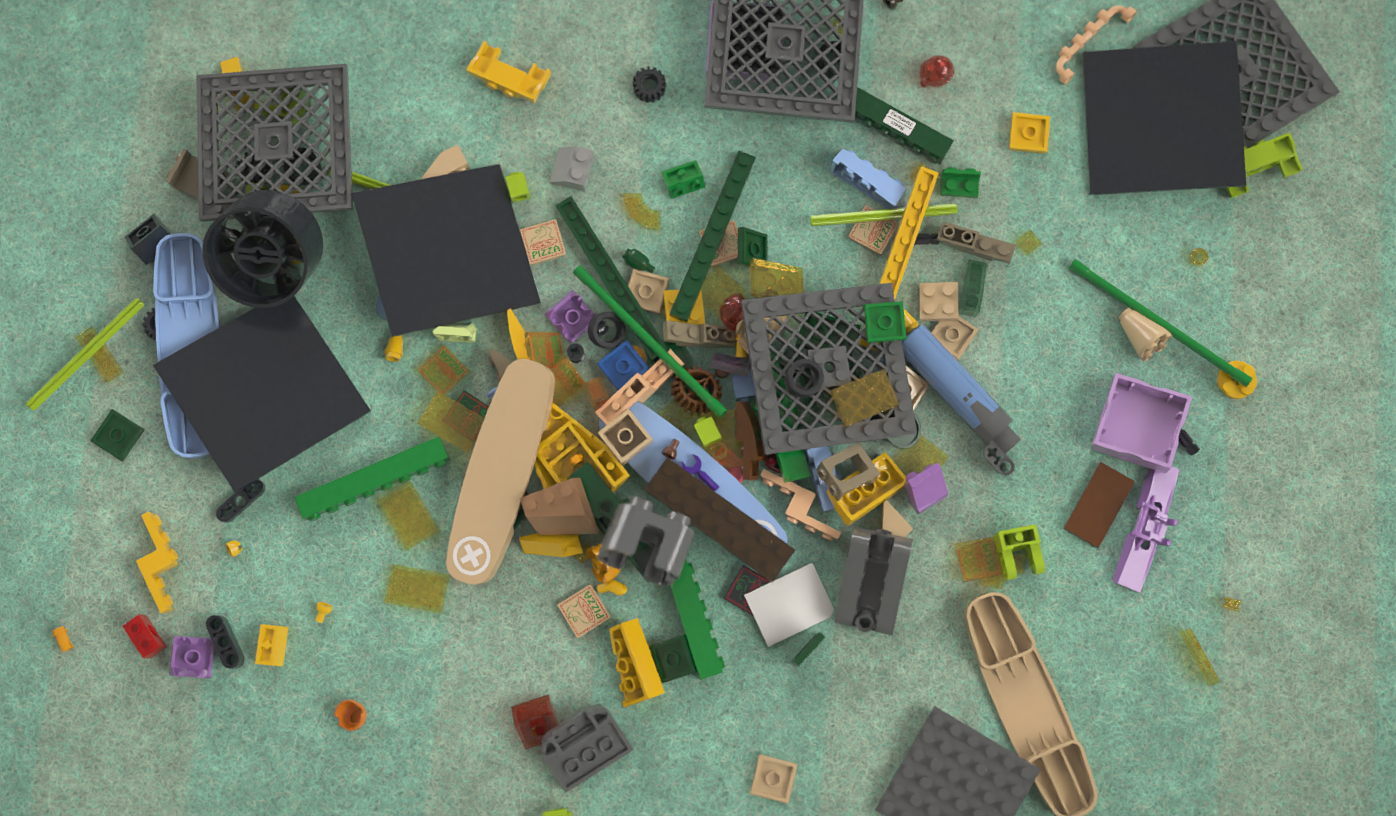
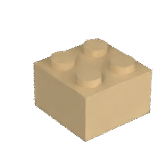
M629 409L598 432L599 436L623 466L654 442Z

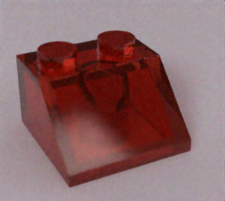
M549 694L511 706L513 722L525 749L541 745V738L549 730L559 725Z

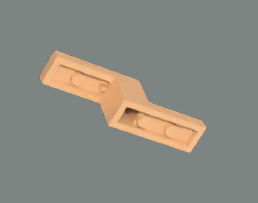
M670 349V350L668 351V353H669L681 366H683L684 363H683V362L680 360V358ZM660 359L643 376L636 373L595 413L608 425L627 409H630L637 401L644 403L675 373Z
M763 469L760 478L763 479L762 483L770 487L776 485L780 487L779 491L786 495L794 494L785 513L787 521L795 525L799 522L805 525L804 529L809 532H820L823 534L822 538L830 542L833 539L838 540L841 534L840 531L806 515L816 496L815 493L792 482L784 483L782 477Z

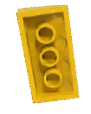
M886 452L872 460L880 472L879 477L874 483L870 485L866 483L844 494L839 501L829 493V490L826 491L834 508L847 527L905 488L906 476ZM859 470L855 471L842 481L849 480L855 477L856 475L860 474Z

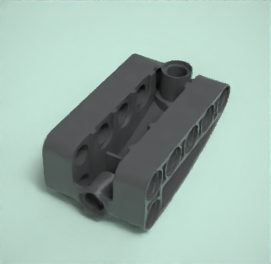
M854 527L834 623L854 626L862 632L872 630L893 636L913 539L893 535L892 532L885 529H876L874 531ZM868 618L870 622L863 623L860 619Z

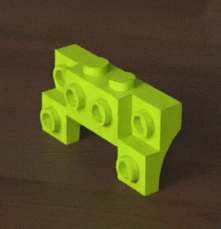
M1290 132L1266 142L1261 140L1250 148L1244 147L1246 177L1278 166L1283 178L1303 170ZM1248 185L1225 188L1230 199L1248 193L1250 190Z

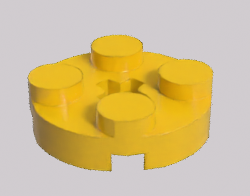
M1242 361L1229 362V364L1253 378L1247 387L1240 383L1236 385V382L1232 381L1230 375L1221 369L1219 370L1217 385L1224 395L1231 399H1242L1252 394L1256 388L1257 376L1252 365Z

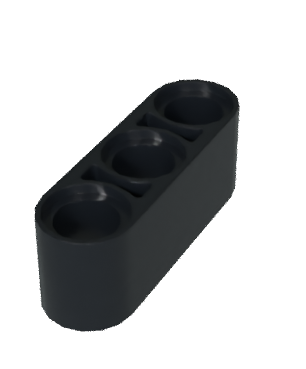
M210 616L206 621V628L223 666L229 669L240 668L245 659L229 621L224 616ZM217 619L221 621V626L219 629H216L214 627V623ZM224 637L229 639V644L226 647L222 645ZM233 654L237 658L234 665L230 663V657Z

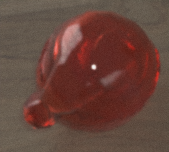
M935 55L926 59L920 67L921 87L930 86L938 88L949 83L955 72L952 61L943 55Z
M740 292L727 297L722 302L719 311L720 320L723 325L736 331L737 324L743 320L741 301L745 299Z

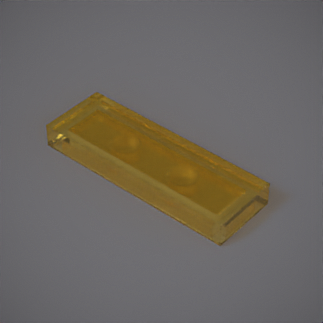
M91 326L76 336V339L84 348L98 333ZM106 344L90 357L107 383H110L124 373Z
M1192 629L1181 630L1179 633L1208 685L1219 683L1220 680Z

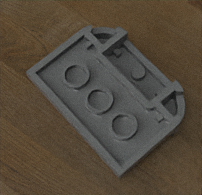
M601 704L591 705L549 730L540 741L543 759L565 793L633 751V747L615 721L612 713Z

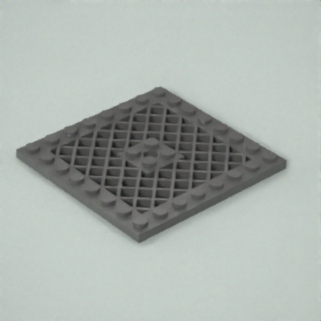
M714 0L704 108L854 123L864 0H837L841 5L837 9H834L830 4L833 0H820L822 4L817 8L811 2L813 0H803L804 2L799 6L793 0H784L780 4L777 0H763L762 2L760 0H753L757 6L752 10L746 5L750 0H736L738 4L733 7V0ZM771 1L775 8L769 12L764 5ZM788 3L794 8L790 13H787L783 8ZM806 5L812 10L808 15L801 10ZM741 7L747 12L743 17L736 13ZM824 7L831 12L827 17H824L820 12ZM759 9L765 14L760 20L754 14ZM844 9L843 18H842V17L839 15V12ZM778 11L784 16L779 21L773 16ZM796 13L802 17V20L798 23L791 18ZM815 14L821 20L816 25L810 20ZM732 15H733V17H734L737 21H736L734 24L731 25V19H732ZM749 17L755 21V24L751 27L744 22ZM832 17L839 21V24L835 27L829 22ZM770 19L772 23H768L767 29L763 22ZM805 22H806V23L809 25V27L811 28V29H810L809 31H807L806 33H805L806 26H801V25H803ZM739 25L746 30L740 35L734 30ZM822 25H825L830 30L824 35L818 29ZM758 26L764 32L759 37L753 32ZM841 27H842V36H841V35L838 33V31H837V30H838L839 28H841ZM813 32L819 37L814 43L808 37ZM731 33L735 39L729 43ZM748 34L754 40L749 45L743 40ZM832 34L838 39L833 45L827 39ZM767 36V43L765 46L761 40H763ZM788 40L791 45L783 47L780 42ZM806 41L809 47L804 50V42ZM739 42L744 48L737 53L733 46ZM821 42L828 47L823 53L817 47ZM756 44L762 49L757 55L751 49ZM841 44V51L839 53L836 47ZM812 49L818 55L814 60H811L807 55ZM728 51H730V52L734 55V56H733L731 59H729V60H728ZM746 52L752 57L747 63L741 57ZM830 52L837 57L832 62L826 57ZM766 54L765 61H769L766 64L760 60V57ZM804 58L808 64L801 68L799 64L803 63ZM821 59L827 65L822 70L816 65ZM736 60L742 65L738 70H735L731 65ZM755 61L761 67L756 72L750 68V65ZM840 61L838 71L834 65ZM780 62H785L787 64L783 66ZM772 64H775L780 69L775 74L768 69ZM792 65L798 71L793 76L787 71ZM810 67L817 73L812 78L805 72ZM728 68L732 74L726 78ZM745 69L751 75L746 80L739 75ZM829 69L835 74L830 80L824 74ZM763 71L770 77L765 82L758 77ZM782 73L788 79L783 84L777 79ZM800 75L807 81L802 86L795 80ZM735 77L741 83L736 88L729 83ZM819 77L825 82L820 88L814 82ZM753 79L759 84L754 90L748 85ZM837 79H838V88H836V87L832 84V83L835 82ZM772 81L778 86L773 92L767 87ZM790 83L797 89L791 94L785 88ZM809 85L815 90L810 96L804 90ZM744 87L747 91H739V90ZM827 87L834 92L829 98L822 92ZM761 89H763L766 93H758V92H759ZM780 91H782V92L784 93V95H776V94L779 93ZM801 93L803 97H796V95ZM819 95L822 99H816L814 97Z
M1209 0L1133 46V48L1171 46L1178 41V45H1182L1183 42L1191 44L1210 43L1211 36L1220 37L1219 42L1229 39L1245 43V48L1240 45L1237 47L1238 66L1240 68V92L1249 94L1248 101L1241 100V105L1247 106L1246 112L1242 113V118H1244L1243 140L1244 147L1250 148L1255 143L1263 140L1340 92L1275 0ZM1239 5L1238 11L1232 10L1233 8ZM1243 6L1252 7L1251 14L1243 13ZM1224 14L1223 20L1217 19L1218 17ZM1228 15L1237 16L1236 23L1228 22ZM1241 18L1250 19L1249 26L1241 25ZM1254 20L1263 22L1262 29L1253 27ZM1209 23L1208 29L1201 28ZM1213 24L1222 25L1221 32L1212 31ZM1226 27L1235 28L1234 35L1226 34ZM1239 29L1248 31L1247 38L1238 36ZM1194 32L1193 39L1186 37ZM1252 32L1260 34L1259 41L1251 39ZM1198 33L1206 34V41L1197 40ZM1265 35L1273 37L1272 44L1263 42ZM1249 44L1258 46L1257 53L1248 51ZM1262 47L1271 49L1270 56L1261 54ZM1275 50L1284 52L1283 59L1274 57ZM1260 59L1269 61L1268 68L1259 66ZM1273 62L1281 64L1280 71L1272 69ZM1286 65L1294 67L1293 74L1285 72ZM1261 72L1266 73L1265 80L1259 79L1262 75ZM1271 74L1279 76L1278 83L1269 81ZM1283 77L1292 79L1291 86L1282 84ZM1296 80L1305 82L1304 89L1295 87ZM1251 83L1250 89L1242 88ZM1255 83L1264 85L1263 92L1254 90ZM1268 86L1277 88L1276 95L1267 93ZM1281 89L1290 91L1289 98L1280 96ZM1294 92L1302 93L1293 99ZM1253 95L1262 97L1261 104L1252 102ZM1266 98L1275 100L1274 107L1265 105ZM1279 101L1286 102L1278 108ZM1251 107L1260 109L1258 116L1250 115ZM1264 110L1270 111L1269 114L1263 117ZM1248 120L1256 121L1251 125L1247 126Z
M346 63L196 75L199 220L201 222L215 221L239 199L235 198L238 194L241 196L245 195L241 190L247 184L253 187L249 192L251 193L259 191L266 182L272 186L269 190H277L292 196L304 204L311 213L353 210L349 80ZM305 87H313V88L309 91V90H307ZM295 88L291 93L287 90ZM321 88L326 93L318 99L315 93ZM268 90H275V91L273 92V94H271ZM303 90L307 94L300 101L295 96ZM284 91L288 96L281 102L277 97ZM230 93H238V94L234 97V96L231 95ZM266 93L269 98L262 104L258 99ZM247 94L250 99L243 105L240 100ZM228 95L232 100L224 106L220 102ZM313 98L316 103L309 109L305 104ZM328 98H329V107L324 104V102H325ZM293 99L298 104L292 110H290L286 106ZM275 101L279 106L272 112L268 107ZM256 102L260 107L255 113H252L249 108ZM238 104L242 108L234 115L230 110ZM218 105L223 109L219 114ZM322 106L326 111L319 117L315 112ZM303 107L308 112L302 118H299L296 114ZM285 109L288 114L281 120L277 115ZM264 111H267L270 115L264 121L258 118ZM247 112L251 117L244 123L240 118ZM228 113L232 118L225 125L221 120ZM313 116L317 121L310 127L305 122ZM293 117L298 120L295 126L290 121ZM328 117H329V125L325 122V120H326ZM274 119L278 121L276 123H271ZM255 120H257L260 124H254L253 131L249 127ZM238 121L242 126L235 133L230 128ZM219 124H221V125L223 126V128H222L220 131H219ZM323 124L327 129L319 135L315 130ZM304 125L308 130L301 137L296 132ZM248 130L252 134L244 141L240 136ZM229 131L233 136L225 142L221 138ZM314 134L318 138L310 145L306 140ZM329 134H330V143L325 140V138H326ZM294 135L299 139L295 144ZM273 138L279 139L276 146H270V141ZM238 139L243 144L235 151L231 146ZM219 141L223 144V146L220 149ZM253 141H254V149L250 146V144H251ZM321 142H324L327 147L320 153L316 148ZM304 143L309 148L303 154H300L297 149ZM246 148H249L252 153L244 159L240 154ZM229 149L233 154L225 160L221 156ZM314 151L318 157L311 163L306 158ZM295 153L299 156V159L294 164H291L288 160H295ZM329 153L331 157V162L326 158V156ZM237 158H240L243 162L235 169L231 164ZM254 158L259 163L256 167L250 164ZM219 159L224 162V164L220 168ZM324 160L328 165L320 171L316 166ZM278 161L274 166L270 163ZM305 161L309 167L302 173L297 168ZM286 163L290 168L282 174L279 169ZM267 164L272 169L264 176L259 171ZM248 165L252 171L245 177L241 172ZM230 167L234 172L226 179L222 173ZM315 170L319 175L311 181L307 176ZM330 170H331V179L326 176V174H327ZM296 171L300 176L293 183L288 178ZM275 173H278L281 178L273 184L269 179ZM258 174L262 179L255 186L250 181ZM239 175L243 181L236 187L231 182ZM220 177L224 180V182L221 185ZM325 178L329 183L321 189L317 184ZM305 179L310 184L302 191L298 186ZM287 181L291 186L283 192L279 187ZM230 185L234 190L226 197L222 192ZM316 188L319 192H311V190ZM295 189L300 192L297 194H291ZM261 213L262 217H268V215ZM229 215L228 220L235 218L232 215Z
M892 283L741 301L764 455L917 434L902 341L881 342V346L877 343H869L865 350L857 345L861 338L867 342V336L865 335L866 326L862 332L854 326L858 319L865 324V317L861 315L864 312V304L895 302ZM862 307L859 313L853 308ZM844 309L840 315L834 310ZM826 311L822 317L815 313ZM847 311L855 316L851 323L843 318ZM807 313L803 320L796 315ZM828 313L837 319L833 325L824 320ZM789 315L784 322L778 318L779 316ZM810 315L818 321L814 328L805 322ZM791 317L800 323L795 330L787 325ZM764 318H769V320L765 324ZM772 319L780 325L777 332L768 327ZM839 321L848 327L843 334L835 328ZM820 324L829 329L825 336L816 330ZM802 326L810 331L806 339L798 333ZM783 328L792 334L787 341L778 335ZM850 329L858 335L854 342L846 337ZM766 332L773 336L769 343ZM831 332L840 337L836 344L827 339ZM813 334L821 339L817 347L808 341ZM794 336L803 342L798 349L790 344ZM775 338L783 344L780 351L771 346ZM842 340L851 346L847 352L846 346H839ZM823 343L831 347L820 349ZM805 345L812 349L806 352L807 356L801 352ZM872 346L880 352L876 359L868 353ZM786 347L795 353L790 360L781 354ZM853 349L862 354L857 361L849 355ZM769 351L776 355L772 362ZM797 355L802 359H811L817 362L824 373V383L815 396H809L812 400L808 406L799 401L801 397H793L788 393L789 390L787 388L784 390L777 384L781 377L785 379V371L793 364ZM882 355H883L884 365L879 362V359L882 357ZM864 357L872 362L869 369L860 364ZM778 358L787 363L782 371L774 365ZM848 361L854 365L851 370H849ZM825 363L833 365L834 370L832 373L825 371ZM875 365L883 370L879 378L871 372ZM806 367L798 368L796 370L798 373L793 378L795 385L803 390H807L810 384L813 387L816 380L815 374L811 369H809L810 375L804 371ZM856 368L865 373L861 380L852 374ZM772 370L779 374L775 381ZM800 374L809 380L805 387L796 382ZM885 375L887 378V384L884 381H882ZM867 376L876 381L872 388L863 383ZM851 380L857 384L853 391L845 386L851 385ZM878 384L886 389L883 396L874 391ZM831 387H838L834 393L827 389ZM859 387L868 392L864 399L856 394ZM775 389L782 393L778 400ZM841 389L849 394L845 402L836 396ZM822 391L831 397L826 404L818 399ZM888 394L890 396L891 403L885 400ZM870 395L879 400L875 407L866 402ZM784 396L793 402L788 409L780 404ZM852 397L860 402L856 410L848 405ZM833 399L842 405L837 412L829 407ZM814 402L823 408L818 415L810 409ZM882 403L889 408L886 415L877 410ZM795 405L804 410L800 417L791 412ZM863 405L871 411L867 418L859 413ZM844 408L852 413L848 421L840 415ZM779 409L785 412L781 419L779 415ZM825 410L834 416L829 423L821 418ZM806 413L815 418L810 426L802 420ZM874 414L881 418L877 420H870ZM787 415L796 421L792 428L783 423ZM855 416L862 421L851 423ZM836 419L843 423L840 425H832ZM817 421L825 426L813 428ZM798 424L806 428L802 430H794Z

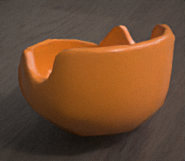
M343 700L337 705L334 715L338 718L340 727L347 731H355L365 724L367 712L364 705L358 701Z

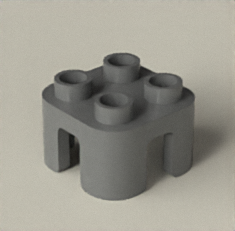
M631 497L628 504H619L615 510L597 559L610 567L621 569L625 564L627 556L634 554L638 542L646 543L652 547V552L643 573L644 580L661 586H672L674 580L679 579L695 532L689 528L691 519L677 512H668L667 517L651 512L653 508L652 503L639 497Z

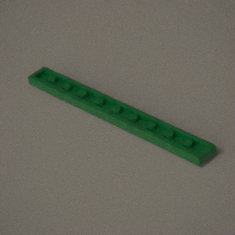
M738 151L669 316L686 323L688 322L754 165L755 156Z
M572 196L555 205L612 298L668 352L667 347ZM637 336V338H638L639 341L641 342L642 346H643L644 349L646 350L647 354H648L649 357L651 358L652 362H653L654 360H656L657 358H659V357Z

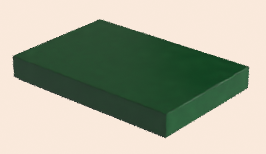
M815 312V313L818 314L820 317H822V316L824 315V314ZM811 315L805 321L813 328L818 323ZM827 315L824 320L833 325L837 319ZM839 321L835 328L843 334L848 327ZM820 324L816 329L823 336L829 331L823 324ZM854 324L860 330L861 325ZM802 326L799 334L806 339L810 331ZM850 329L846 337L854 342L858 335ZM831 332L827 339L836 344L840 337ZM813 334L808 341L817 347L821 339ZM797 339L795 346L800 347L803 342ZM843 340L839 344V346H846V352L851 347ZM823 343L820 349L831 347ZM807 345L803 347L805 349L812 350Z

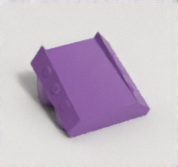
M571 290L547 310L544 315L571 344L588 329V324L595 316V313L583 302L579 295Z
M939 463L926 466L923 472L919 474L911 472L906 476L905 488L910 504L917 515L948 497V490Z
M174 636L169 676L211 678L214 644L211 638Z

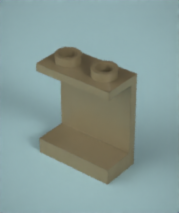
M183 149L176 157L173 169L169 170L166 182L199 199L198 158L191 155L186 149ZM225 170L222 175L226 178L228 172ZM220 177V185H221L224 180Z

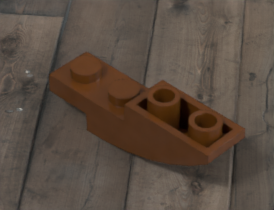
M737 402L735 408V415L737 417L735 435L736 441H743L741 473L743 480H758L759 461L766 460L760 423L749 402Z

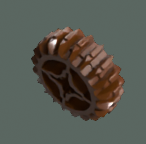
M695 365L691 369L688 367L684 368L704 389L707 387L710 395L720 402L722 386L719 385L720 379H714L715 373L710 375L709 369L704 371L702 366L699 369H696ZM677 375L674 377L671 384V395L674 396L673 402H679L677 407H683L684 413L689 410L691 416L695 412L698 416L702 413L708 414L711 410L707 407L706 403ZM683 385L685 386V390L687 391V395L685 394V392H684V390H683Z

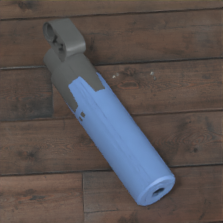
M919 325L906 336L907 340L902 341L904 358L987 445L983 450V456L995 470L1005 476L1012 474L1015 466L1006 453L1021 440L1008 426L1013 419L924 325ZM996 448L997 451L995 452V454L998 457H1000L1002 454L1004 458L999 460L995 465L993 462L996 461V459L993 456H987V454L989 453L987 449ZM1004 461L1009 462L1011 465V469L1006 473L1000 469V464Z

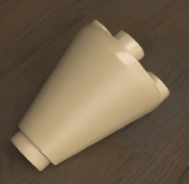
M1130 308L1126 309L1118 317L1137 355L1144 362L1148 361L1155 351L1161 352L1167 346L1165 342L1172 337L1168 330Z

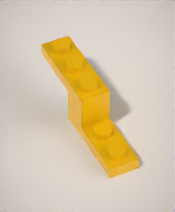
M146 512L141 516L157 550L136 560L160 613L167 614L173 611L171 606L173 605V600L169 594L166 595L163 589L165 583L157 575L177 566L178 555L173 548H170L168 543L170 538L161 529L162 521L157 514Z

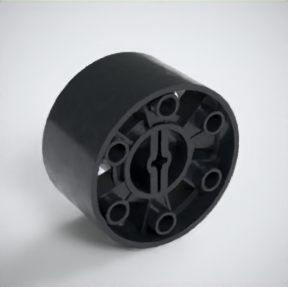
M273 190L254 191L236 200L208 228L203 241V261L210 279L230 299L249 307L270 308L281 305L293 298L317 269L323 254V236L314 215L297 199ZM261 213L266 214V215L271 216V217H262V216H261ZM229 215H232L243 226L241 232L237 229L226 227ZM294 259L304 263L302 276L297 268L290 265ZM273 276L275 284L260 281V278Z

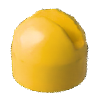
M233 540L225 543L231 557L241 553L242 546L238 547L241 544L239 541Z

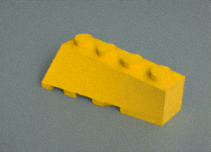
M636 618L609 628L613 654L617 655L618 660L617 664H615L616 670L620 672L621 676L620 692L624 693L625 698L622 701L623 708L665 693L639 619Z

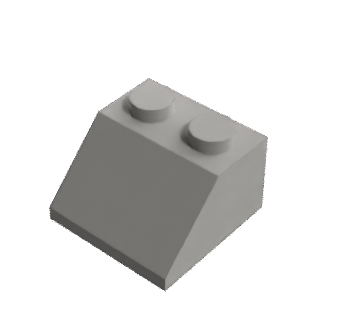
M577 146L558 148L549 183L585 192L595 158L594 151Z

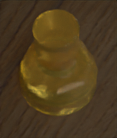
M585 543L582 546L583 553L572 556L583 564L586 560V551L591 546Z

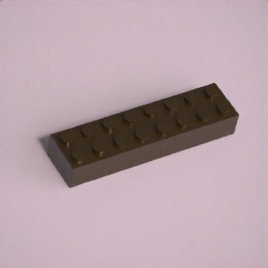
M668 457L644 488L647 493L672 511L690 518L691 525L771 583H773L796 551Z

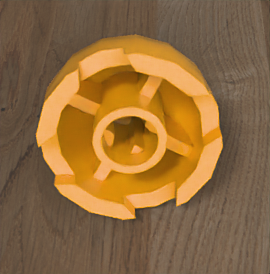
M599 544L587 549L586 558L592 561L594 568H591L594 577L598 582L603 581V584H606L615 579L621 569L610 567L597 559L602 545Z

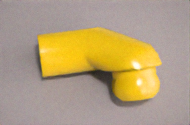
M612 580L606 584H598L597 590L600 594L610 591L618 596H622L627 592V587L617 580Z

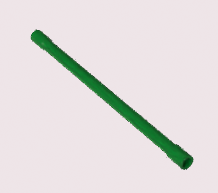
M1074 259L1069 266V269L1086 278L1130 309L1137 311L1168 330L1173 338L1230 375L1232 379L1244 387H1247L1252 381V377L1235 368L1110 284L1077 259Z
M581 265L573 271V274L584 285L588 286L701 398L718 418H721L727 412V409L716 398L712 397L640 326Z

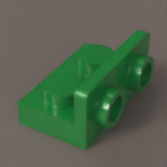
M697 160L661 172L670 199L706 187Z
M955 167L943 169L940 196L978 198L981 171H976L973 168L957 170Z

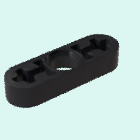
M257 479L234 493L217 509L216 517L218 520L225 523L233 521L265 492L264 482ZM253 484H256V485L260 484V485L258 486V489H259L258 492L252 491V492L250 493V495L252 496L251 499H250V496H249L248 494L244 493L245 490H246L247 492H250V491L253 489V486H252ZM241 495L245 496V504L238 506L236 499ZM232 506L235 507L236 509H238L237 511H235L234 509H232V510L228 513V514H229V518H227V517H222V516L224 515V513L222 512L223 510H227V511H228V510H230V509L232 508Z

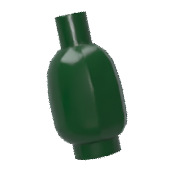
M627 248L622 257L627 265L639 271L647 270L653 273L656 268L650 264L647 256L636 249L630 250Z

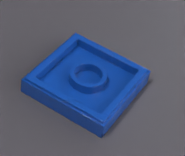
M627 340L597 362L599 368L617 390H620L636 373L643 376L650 369Z

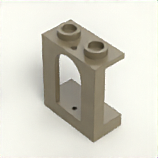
M859 442L821 461L816 469L819 478L825 482L829 493L837 501L844 494L866 483L868 485L874 483L880 475V472ZM851 458L860 474L846 481L838 480L833 474V468L837 464Z

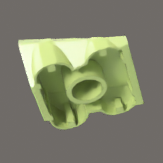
M473 322L470 325L453 323L439 326L432 332L437 337V340L474 343L477 328Z

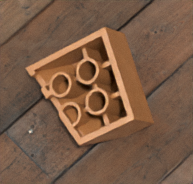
M571 478L520 498L527 519L539 535L599 534L581 478Z

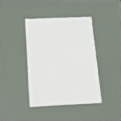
M813 563L744 595L768 647L830 618L834 611Z

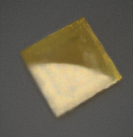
M1031 229L1015 241L1027 256L1043 244Z

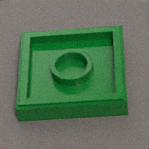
M903 301L864 304L867 344L907 340Z

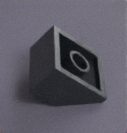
M153 214L127 234L125 239L130 249L147 265L155 262L156 247L159 241L171 233L159 218Z

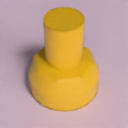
M319 601L316 606L318 614L315 621L323 623L325 615L331 612L333 606Z

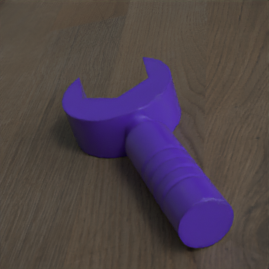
M693 454L697 461L694 467H686L682 461V467L690 474L698 473L699 478L712 490L716 491L719 488L705 471L700 470L702 463L697 455Z

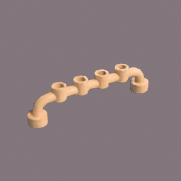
M1113 6L1108 11L1102 9L1096 16L1098 21L1095 24L1090 21L1084 28L1086 33L1082 36L1077 34L1071 41L1073 45L1070 48L1065 46L1059 52L1061 57L1056 62V71L1060 76L1059 81L1066 85L1072 79L1075 73L1069 68L1064 70L1063 65L1103 25L1107 24L1114 14L1121 13V19L1128 23L1137 11L1132 7L1127 9L1124 6Z

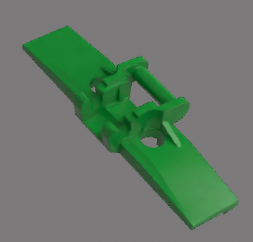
M770 352L771 362L776 356L772 352ZM777 359L774 365L781 370L779 361ZM772 370L775 381L779 374ZM781 377L777 384L785 390V382L783 377ZM775 389L776 395L780 397L782 393ZM786 396L780 402L787 409L793 403ZM795 405L791 412L794 413L797 417H799L797 407ZM757 406L753 407V409L756 412L757 418L759 420ZM779 409V415L781 419L785 412ZM789 415L783 421L790 428L796 422ZM798 424L794 430L802 428V425ZM804 450L775 454L784 483L810 477Z

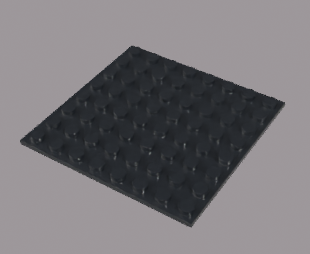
M1237 41L1083 52L1090 195L1244 187L1247 185Z
M500 164L352 193L392 337L506 312L510 308L514 310L541 303Z
M295 296L278 306L253 308L153 365L235 493L371 412Z

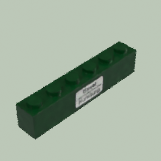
M857 87L855 118L861 120L866 127L876 128L881 135L892 137L897 144L910 147L913 153L926 156L927 160L931 163L941 165L954 140Z

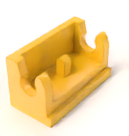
M260 625L255 664L283 666L289 627Z

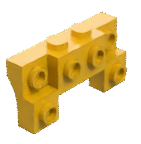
M483 41L476 56L466 69L467 73L485 81L488 88L502 91L507 97L513 98L514 96L518 99L521 97L535 104L541 90H544L551 76V71L549 69H546V71L540 69L537 64L533 63L527 75L526 72L499 61L498 59L502 53L501 48L497 47L495 49L488 46L486 41Z

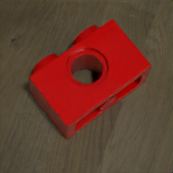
M138 614L122 626L142 658L151 659L167 648L147 615Z

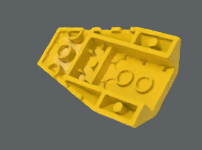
M552 402L548 425L545 432L542 433L534 463L543 489L566 481L568 476L588 461L612 492H616L629 478V473L604 442ZM576 454L583 455V462L576 466L570 465V458Z

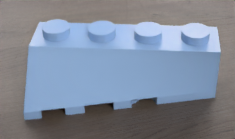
M842 149L832 161L830 169L832 174L888 209H895L907 189L901 181L888 177L889 175L885 171L877 170L869 161L859 159L851 150Z
M829 447L806 449L804 454L822 513L834 510L835 508L826 492L828 487L819 478L816 470L821 461L834 455V453L830 454ZM834 467V468H833V474H834V476H835L838 480L842 481L840 472H839V471L836 472L835 467Z

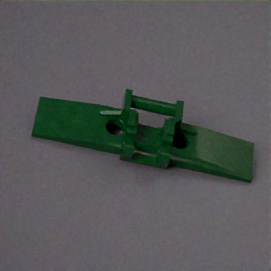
M587 461L568 476L567 480L581 478L591 511L596 516V525L605 536L608 527L602 519L606 516L611 522L612 516L619 504H628L630 500L626 498L620 502ZM604 501H609L612 504L609 512H604L601 508ZM639 541L634 554L627 557L643 576L652 547Z

